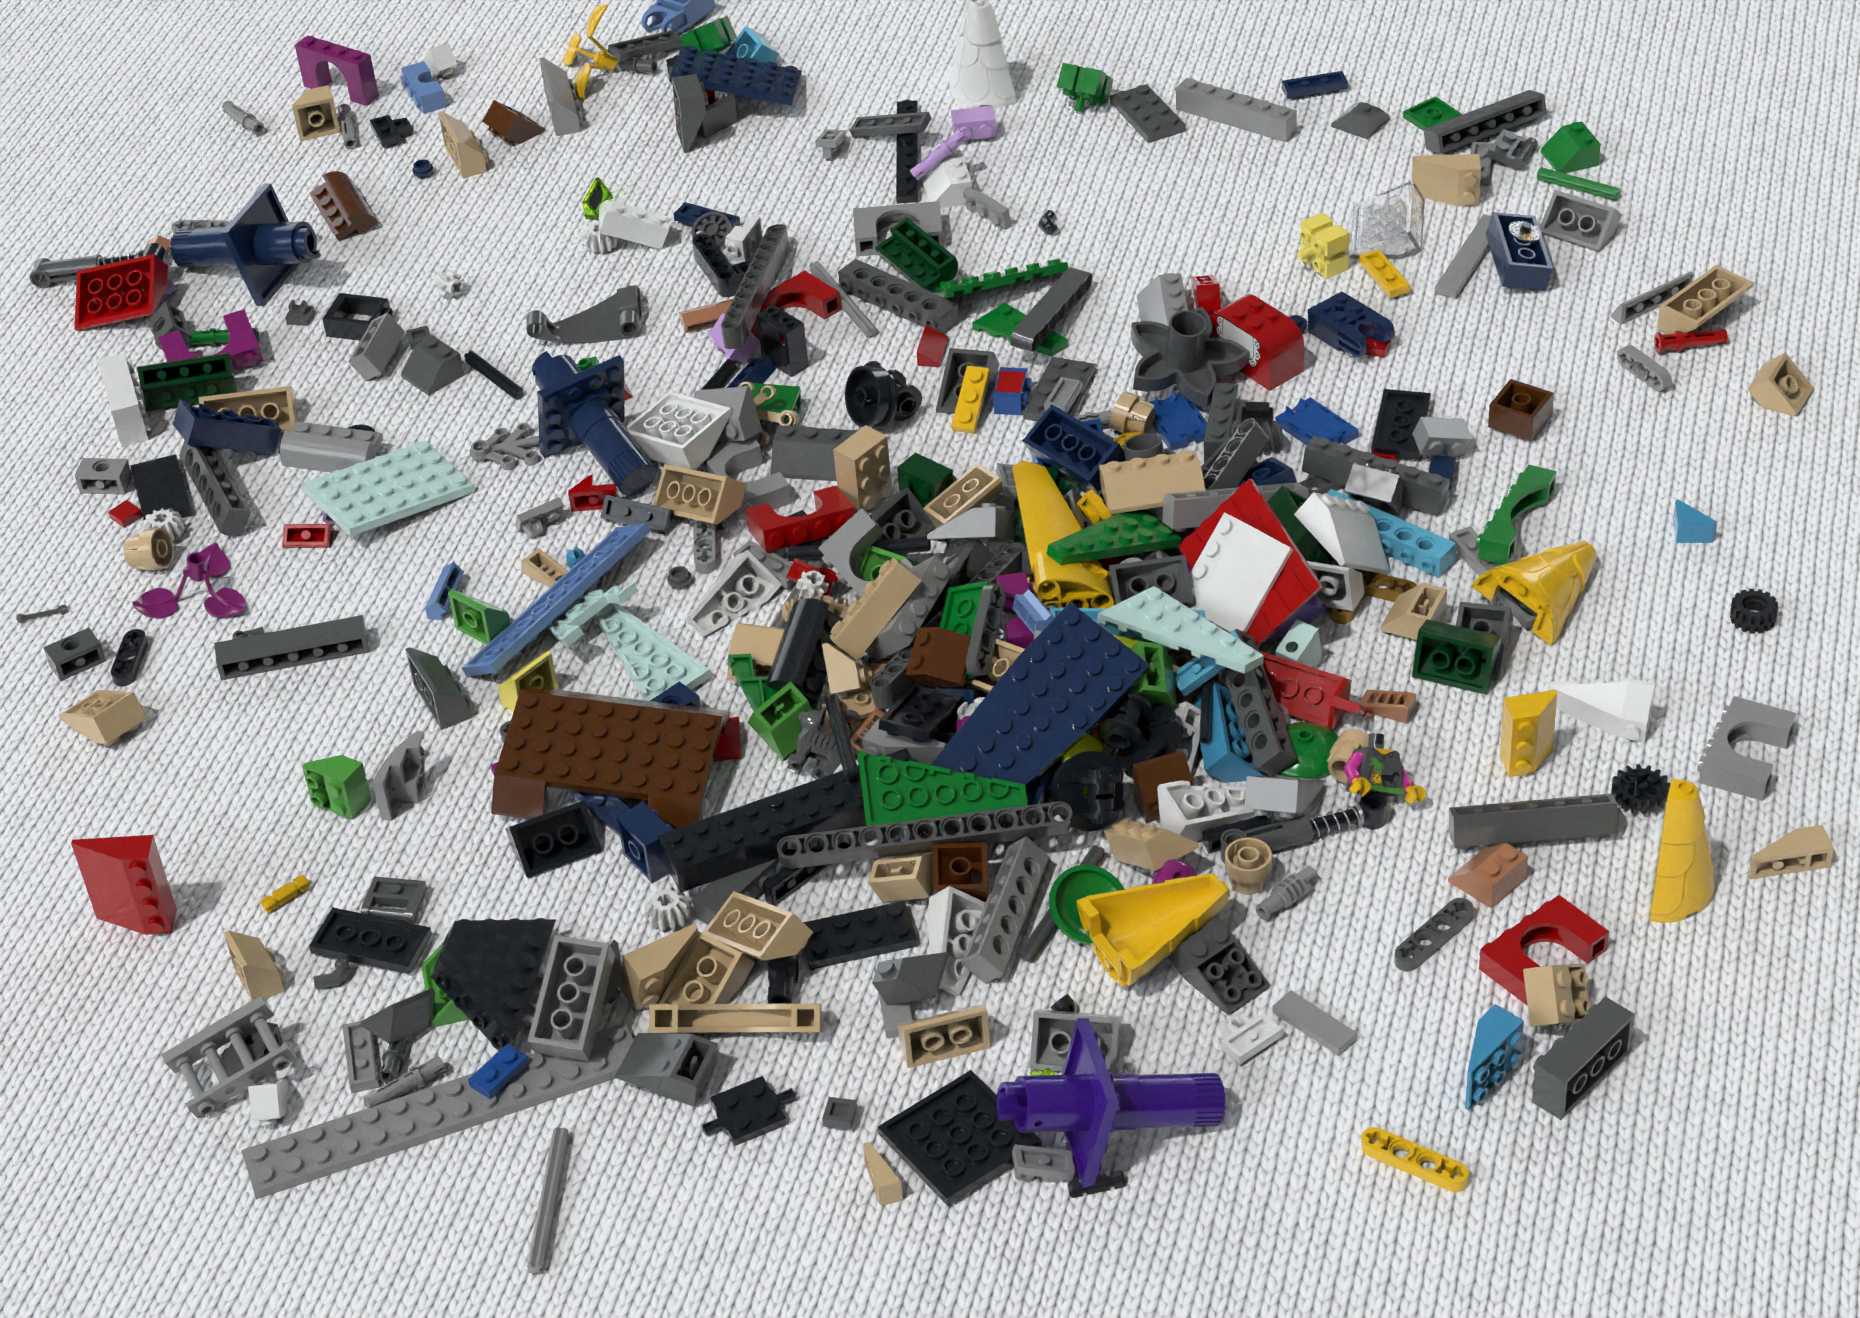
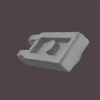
M972 188L965 189L963 196L967 199L965 203L967 210L977 212L980 216L986 217L993 224L1005 230L1011 227L1007 207L982 192Z

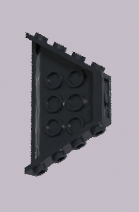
M461 919L454 921L445 937L431 978L498 1051L506 1044L513 1046L556 919Z

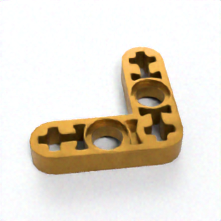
M1355 569L1362 573L1364 595L1354 611L1330 607V618L1334 623L1347 624L1353 619L1365 595L1395 602L1398 595L1416 587L1417 584L1406 579ZM1378 585H1386V586H1388V587H1387V588H1377L1376 586H1378Z

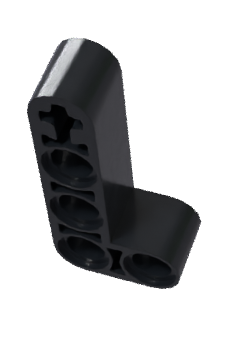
M699 234L693 237L692 244L695 261L720 296H735L751 261L731 265L711 236Z

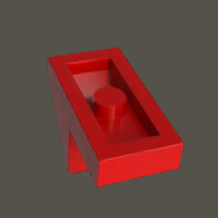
M589 475L568 490L571 512L602 509L605 495L618 497L616 484L594 485L593 475Z

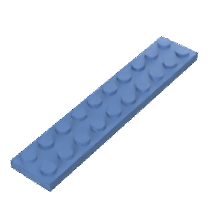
M641 523L616 527L461 668L465 675L482 676L489 673L495 675L503 671L506 667L505 664L509 660L518 657L522 653L521 649L533 643L541 631L553 625L552 621L556 617L565 614L569 610L568 606L580 600L588 588L597 585L600 581L599 578L603 574L612 571L617 561L626 558L630 554L629 550L644 542V537L651 531L648 524Z

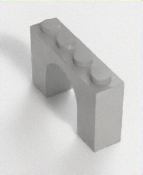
M940 201L853 208L857 257L878 255L875 247L878 246L879 236L906 217L944 247Z
M753 436L745 441L724 442L714 446L709 457L700 465L699 470L732 479L734 475L763 464L761 447ZM780 472L755 481L743 482L747 486L741 507L732 514L741 522L747 520L745 511L747 508L768 503L775 510L791 504L790 485Z
M863 508L819 547V550L824 554L821 559L829 568L835 567L838 570L836 576L845 586L848 583L853 588L850 592L858 601L864 594L865 586L870 582L861 580L858 572L859 560L864 551L885 533ZM904 558L901 561L910 569L914 567V565L906 558Z
M936 555L911 568L922 581L866 649L865 652L878 662L910 645L918 628L921 627L954 572Z
M1734 696L1730 705L1724 706L1721 716L1722 722L1716 723L1713 733L1714 740H1708L1705 750L1706 757H1700L1697 771L1701 772L1700 783L1763 801L1771 784L1773 764L1740 755L1730 746L1740 741L1751 740L1786 749L1794 732L1796 713Z

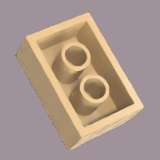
M865 425L833 449L837 487L855 506L856 513L861 508L867 512L892 493L888 439L886 435Z

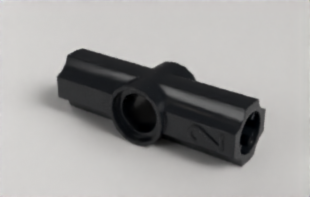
M798 954L769 960L768 1004H792L794 984L798 983L799 977Z

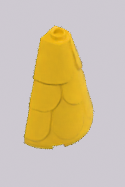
M1585 541L1550 548L1542 553L1527 556L1518 561L1488 570L1475 580L1472 587L1490 601L1498 597L1501 587L1537 613L1531 632L1551 646L1558 640L1567 618L1572 613L1578 596L1582 595L1596 561V551L1591 544Z
M1671 779L1650 922L1668 923L1685 920L1686 915L1694 912L1698 914L1704 910L1714 894L1715 870L1711 855V845L1704 823L1706 816L1698 788L1689 781Z
M1211 873L1166 880L1164 883L1131 887L1126 890L1090 895L1076 902L1084 931L1089 930L1090 938L1093 941L1090 945L1098 960L1110 977L1117 984L1124 987L1134 984L1139 978L1158 965L1167 955L1173 953L1177 946L1183 943L1191 934L1194 935L1199 932L1228 904L1230 890L1225 882H1220L1215 874Z

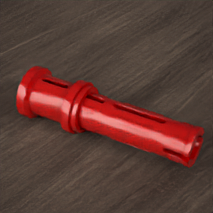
M1726 329L1695 333L1675 331L1673 334H1661L1659 332L1654 336V346L1657 353H1662L1665 350H1676L1679 352L1686 347L1727 344L1726 342L1728 341Z

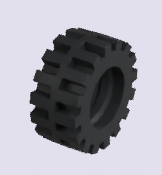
M1754 588L1749 589V591L1741 590V594L1737 592L1735 597L1732 598L1730 609L1731 623H1735L1734 627L1737 629L1741 628L1743 632L1750 631V634H1754L1755 631H1758L1759 634L1763 633L1764 630L1769 631L1771 627L1775 626L1777 620L1778 601H1776L1774 596L1770 597L1769 592L1763 593L1761 589H1758V591H1754Z

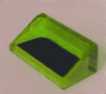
M596 177L582 201L584 215L588 220H599L600 204L606 200L611 201L613 198L612 193L598 177Z

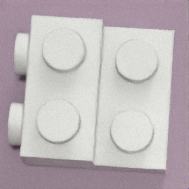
M752 215L743 227L735 226L730 234L726 236V252L728 253V261L731 265L752 261L763 238L760 216Z

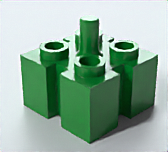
M728 15L680 36L683 47L694 46L697 50L702 51L714 50L717 54L731 46V41L737 39Z
M1062 63L1057 88L1063 91V95L1069 96V99L1076 101L1074 111L1082 112L1085 99L1088 100V103L1100 105V102L1108 104L1114 79L1106 75L1102 70Z

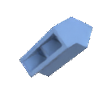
M455 562L445 566L425 607L428 619L443 620L450 604L448 592L451 589L456 591L464 573ZM448 581H452L450 588L446 585ZM440 598H445L441 605L439 603Z
M1029 589L1023 595H1015L1013 610L1033 634H1035V630L1043 631L1055 619L1040 599Z

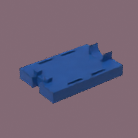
M1172 390L1168 398L1158 400L1155 395V400L1148 402L1156 408L1152 426L1168 448L1177 450L1187 447L1188 443L1193 441L1196 444L1204 442L1207 421L1194 403L1186 399L1181 393L1175 394Z
M1311 397L1306 400L1300 398L1295 408L1291 409L1286 406V411L1275 417V420H1277L1284 431L1305 445L1310 442L1313 436L1324 437L1329 441L1345 445L1359 437V429Z

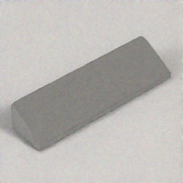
M1690 271L1620 304L1611 314V318L1619 324H1623L1659 307L1692 283L1693 273Z

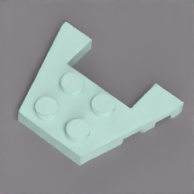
M628 583L627 587L622 590L620 586H614L605 593L602 589L584 593L580 600L568 606L569 610L565 614L556 617L552 621L553 625L548 630L565 647H569L584 635L582 629L585 627L584 623L587 620L598 617L603 612L602 608L609 603L623 604L637 593L638 589L634 583Z

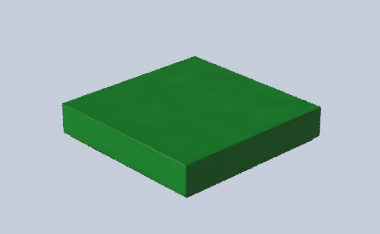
M1436 96L1403 111V118L1422 131L1427 127L1463 115Z

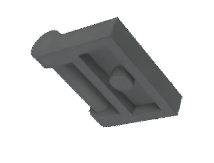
M1503 129L1488 150L1487 157L1520 170L1525 166L1526 159L1530 153L1538 147V141L1532 137L1528 139L1523 138L1512 131ZM1518 147L1523 149L1519 155L1513 156Z
M374 876L362 904L361 913L387 919L405 920L407 923L415 924L419 907L427 890L426 882ZM375 904L405 906L407 908L395 909L374 906Z

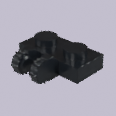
M385 115L369 120L371 128L382 147L393 146L396 143L402 142L401 137L406 138L413 134L414 129L405 117L392 120L390 115Z

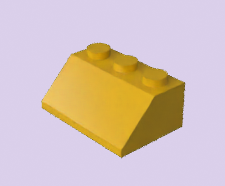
M1556 690L1504 698L1500 757L1508 777L1535 773L1553 751L1558 694Z

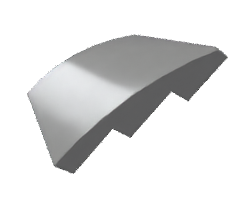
M416 731L399 744L383 762L372 782L381 820L392 821L399 802L417 804L420 802L426 786L425 755L420 754V745L424 739L423 731Z

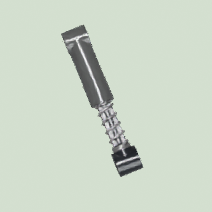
M150 243L144 250H140L135 254L131 255L128 253L125 256L120 254L118 257L112 255L111 258L102 257L101 255L56 261L41 258L36 261L29 278L36 287L46 288L54 282L76 280L77 271L152 254H155L164 262L166 250L160 244Z
M1368 792L1361 797L1360 802L1356 805L1349 806L1345 811L1338 809L1334 814L1329 811L1326 816L1318 814L1315 819L1303 815L1246 831L1228 829L1222 833L1220 838L1221 861L1225 864V850L1228 845L1241 838L1259 839L1265 842L1270 847L1271 852L1310 842L1314 834L1320 836V832L1327 831L1330 833V830L1338 828L1340 831V827L1347 825L1350 828L1351 824L1354 823L1362 825L1367 829H1380L1387 821V798L1379 792Z

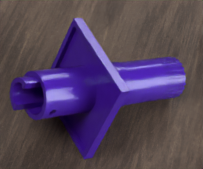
M1077 1018L1062 1075L1018 1076L1013 1082H1001L997 1092V1114L999 1121H1014L1020 1133L1063 1132L1069 1150L1072 1152L1073 1162L1082 1188L1095 1185L1097 1175L1101 1174V1161L1103 1154L1107 1153L1109 1134L1113 1130L1219 1126L1224 1119L1226 1099L1223 1081L1219 1074L1135 1075L1134 1073L1112 1074L1108 1072L1105 1064V1054L1103 1051H1100L1097 1032L1092 1029L1089 1018Z

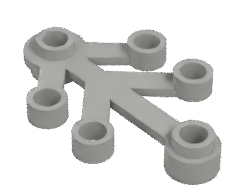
M528 423L517 425L516 430L509 437L506 428H497L494 430V434L487 440H478L472 443L469 451L470 456L478 461L490 459L501 463L504 470H512L516 466L515 458L511 455L499 454V452H506L524 458L525 464L532 466L539 462L538 454L536 451H528L523 449V447L539 444V436L529 437L531 435V428Z

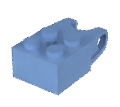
M657 0L643 14L642 27L647 31H653L661 27L662 32H666L667 27L679 34L716 7L715 1ZM652 16V23L648 26V18Z

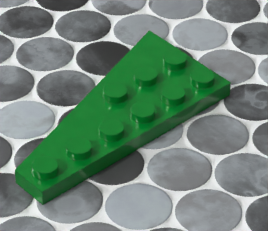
M1060 258L1048 260V265L1039 266L1038 262L1027 264L1026 269L1023 270L1012 267L1004 269L1005 273L1003 274L992 271L983 273V278L974 275L961 278L962 282L957 283V280L942 281L939 287H934L935 294L949 298L954 297V294H967L977 289L985 290L1016 283L1015 280H1030L1035 278V276L1042 277L1061 273L1069 268L1068 262H1061Z
M1136 510L1115 514L1048 545L1046 554L1060 565L1175 548L1179 547L1181 537L1172 532L1171 528L1160 523L1156 517L1149 515L1144 510Z
M857 750L866 826L1028 806L1025 784L996 778H983L972 773L965 772L964 774L950 771L951 769L914 761L906 762L891 759V757L885 755L876 756Z

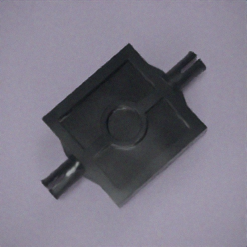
M761 1076L711 1096V1105L716 1112L717 1119L701 1124L703 1133L707 1136L721 1129L729 1136L735 1147L786 1126L787 1118L781 1109V1104L795 1100V1093L790 1088L776 1094L769 1088L764 1077Z

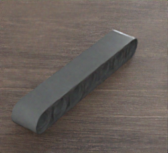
M1069 267L1015 327L1011 336V346L1035 352L1089 290L1092 282V273Z
M1255 419L1245 420L1233 434L1204 476L1205 490L1236 488L1269 440V436ZM1191 527L1186 528V531L1177 532L1172 530V532L1181 537V544L1196 529ZM1179 547L1164 549L1171 557L1183 555Z

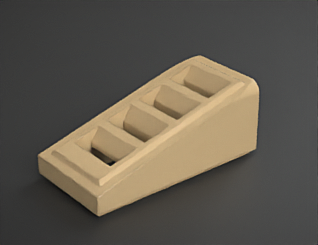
M540 548L524 558L521 564V571L525 575L548 587L557 582L555 579L559 576L562 577L568 572L567 569Z
M870 1142L864 1143V1163L879 1205L884 1206L901 1201L903 1199L901 1181Z

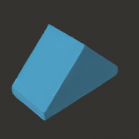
M1676 500L1673 515L1676 543L1714 542L1717 521L1681 500Z

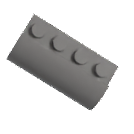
M296 421L292 430H285L280 445L282 466L331 473L333 470H342L356 463L374 459L375 453L383 441V437L380 432Z

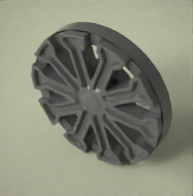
M721 212L705 213L695 221L692 227V238L699 234H707L713 240H716V245L720 248L725 244L726 236L732 230L731 222Z

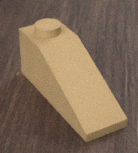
M1818 825L1795 829L1752 855L1748 874L1749 878L1756 879L1830 868L1834 847L1824 826Z

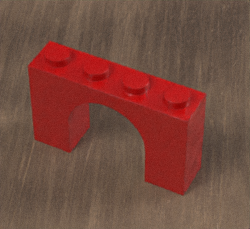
M804 270L771 289L759 313L772 305L782 310L791 307H801L812 311L825 320L842 310L840 292ZM756 318L750 332L760 341ZM779 333L780 343L784 344V337Z
M835 485L813 491L816 511L808 515L798 517L781 516L768 503L747 508L745 511L748 531L767 553L833 535L856 514L855 506Z
M1558 895L1552 900L1544 902L1531 915L1523 917L1511 929H1506L1497 939L1491 943H1486L1479 953V970L1527 1005L1523 969L1541 966L1526 956L1523 952L1526 947L1539 942L1556 943L1567 948L1589 964L1607 951L1609 930L1561 895Z

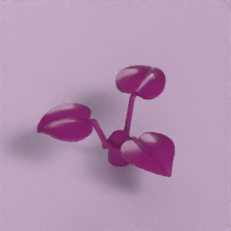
M217 542L200 552H194L187 556V569L183 570V577L175 596L168 589L154 588L132 602L133 607L145 616L151 618L171 616L178 610V605L175 601L180 599L187 577H190L191 580L196 582L205 580L211 596L204 601V607L210 615L224 618L241 614L246 610V602L238 591L225 587L215 593L212 589L209 577H220L227 573L230 567L228 558L222 552Z

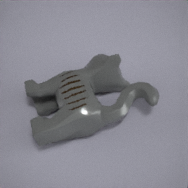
M826 706L821 711L811 709L808 712L801 711L799 713L798 719L802 730L797 738L796 754H790L787 761L789 763L787 768L797 772L803 768L809 757L820 761L819 766L814 767L812 771V778L815 779L833 774L841 764L834 735L819 731L824 724L827 711ZM846 709L842 713L851 740L853 733L847 724V719L858 720L859 714L854 710Z

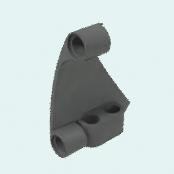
M637 285L619 288L616 294L597 305L554 323L542 311L533 310L526 317L527 334L535 339L563 343H595L635 337L640 331L639 318L642 317L640 288Z

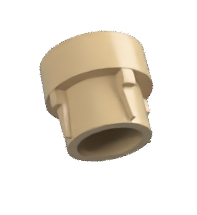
M1124 391L1113 408L1109 424L1110 428L1121 433L1144 431V434H1147L1152 426L1156 408H1154L1153 404L1146 402L1145 398Z
M163 528L148 529L134 534V536H130L125 540L123 547L125 559L133 569H165L171 565L174 556L172 539Z
M1347 729L1340 734L1330 750V756L1327 759V762H1329L1328 769L1331 775L1340 783L1347 784L1344 766L1354 749L1368 747L1369 734L1357 729Z
M1241 838L1233 841L1225 850V870L1229 876L1232 890L1245 895L1262 893L1266 886V878L1272 869V852L1270 847L1265 842L1256 838Z

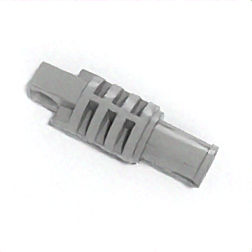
M1307 866L1297 874L1294 872L1284 879L1283 882L1272 889L1271 895L1267 899L1256 905L1255 910L1258 916L1263 920H1268L1278 910L1287 909L1297 902V900L1312 889V884L1316 882L1317 871L1311 866Z

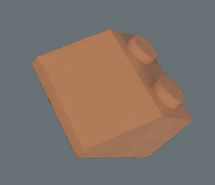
M1507 843L1487 847L1479 851L1448 878V882L1492 909L1526 879L1528 856Z

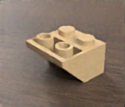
M1422 583L1398 595L1380 630L1417 640L1418 630L1426 619L1441 622L1444 617L1447 604V589Z
M737 623L728 655L751 654L754 676H768L785 629ZM728 665L727 680L737 681Z
M932 852L896 855L876 860L873 863L868 884L881 902L930 898L933 888Z
M1585 964L1549 965L1523 969L1530 1027L1568 1024L1580 1021L1592 1006L1589 1000L1588 975L1585 970Z

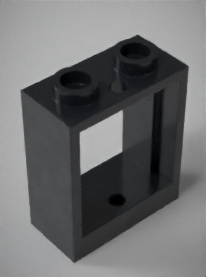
M339 293L322 318L326 337L360 341L373 319L386 313L393 317V310L390 308L389 299ZM351 313L368 315L371 318L369 321L349 319L348 316Z
M775 305L757 314L761 356L768 355L775 367L790 377L808 368L804 323ZM779 333L784 337V345L780 343Z

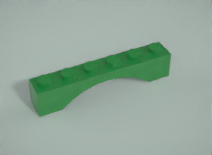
M1528 465L1523 473H1519L1517 483L1515 485L1512 484L1509 495L1507 497L1504 496L1501 507L1494 511L1493 518L1486 523L1483 534L1480 533L1477 537L1478 559L1501 565L1509 563L1515 554L1517 532L1512 523L1525 511L1547 504L1555 490L1557 471Z

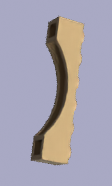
M822 1003L649 1004V1033L822 1032Z

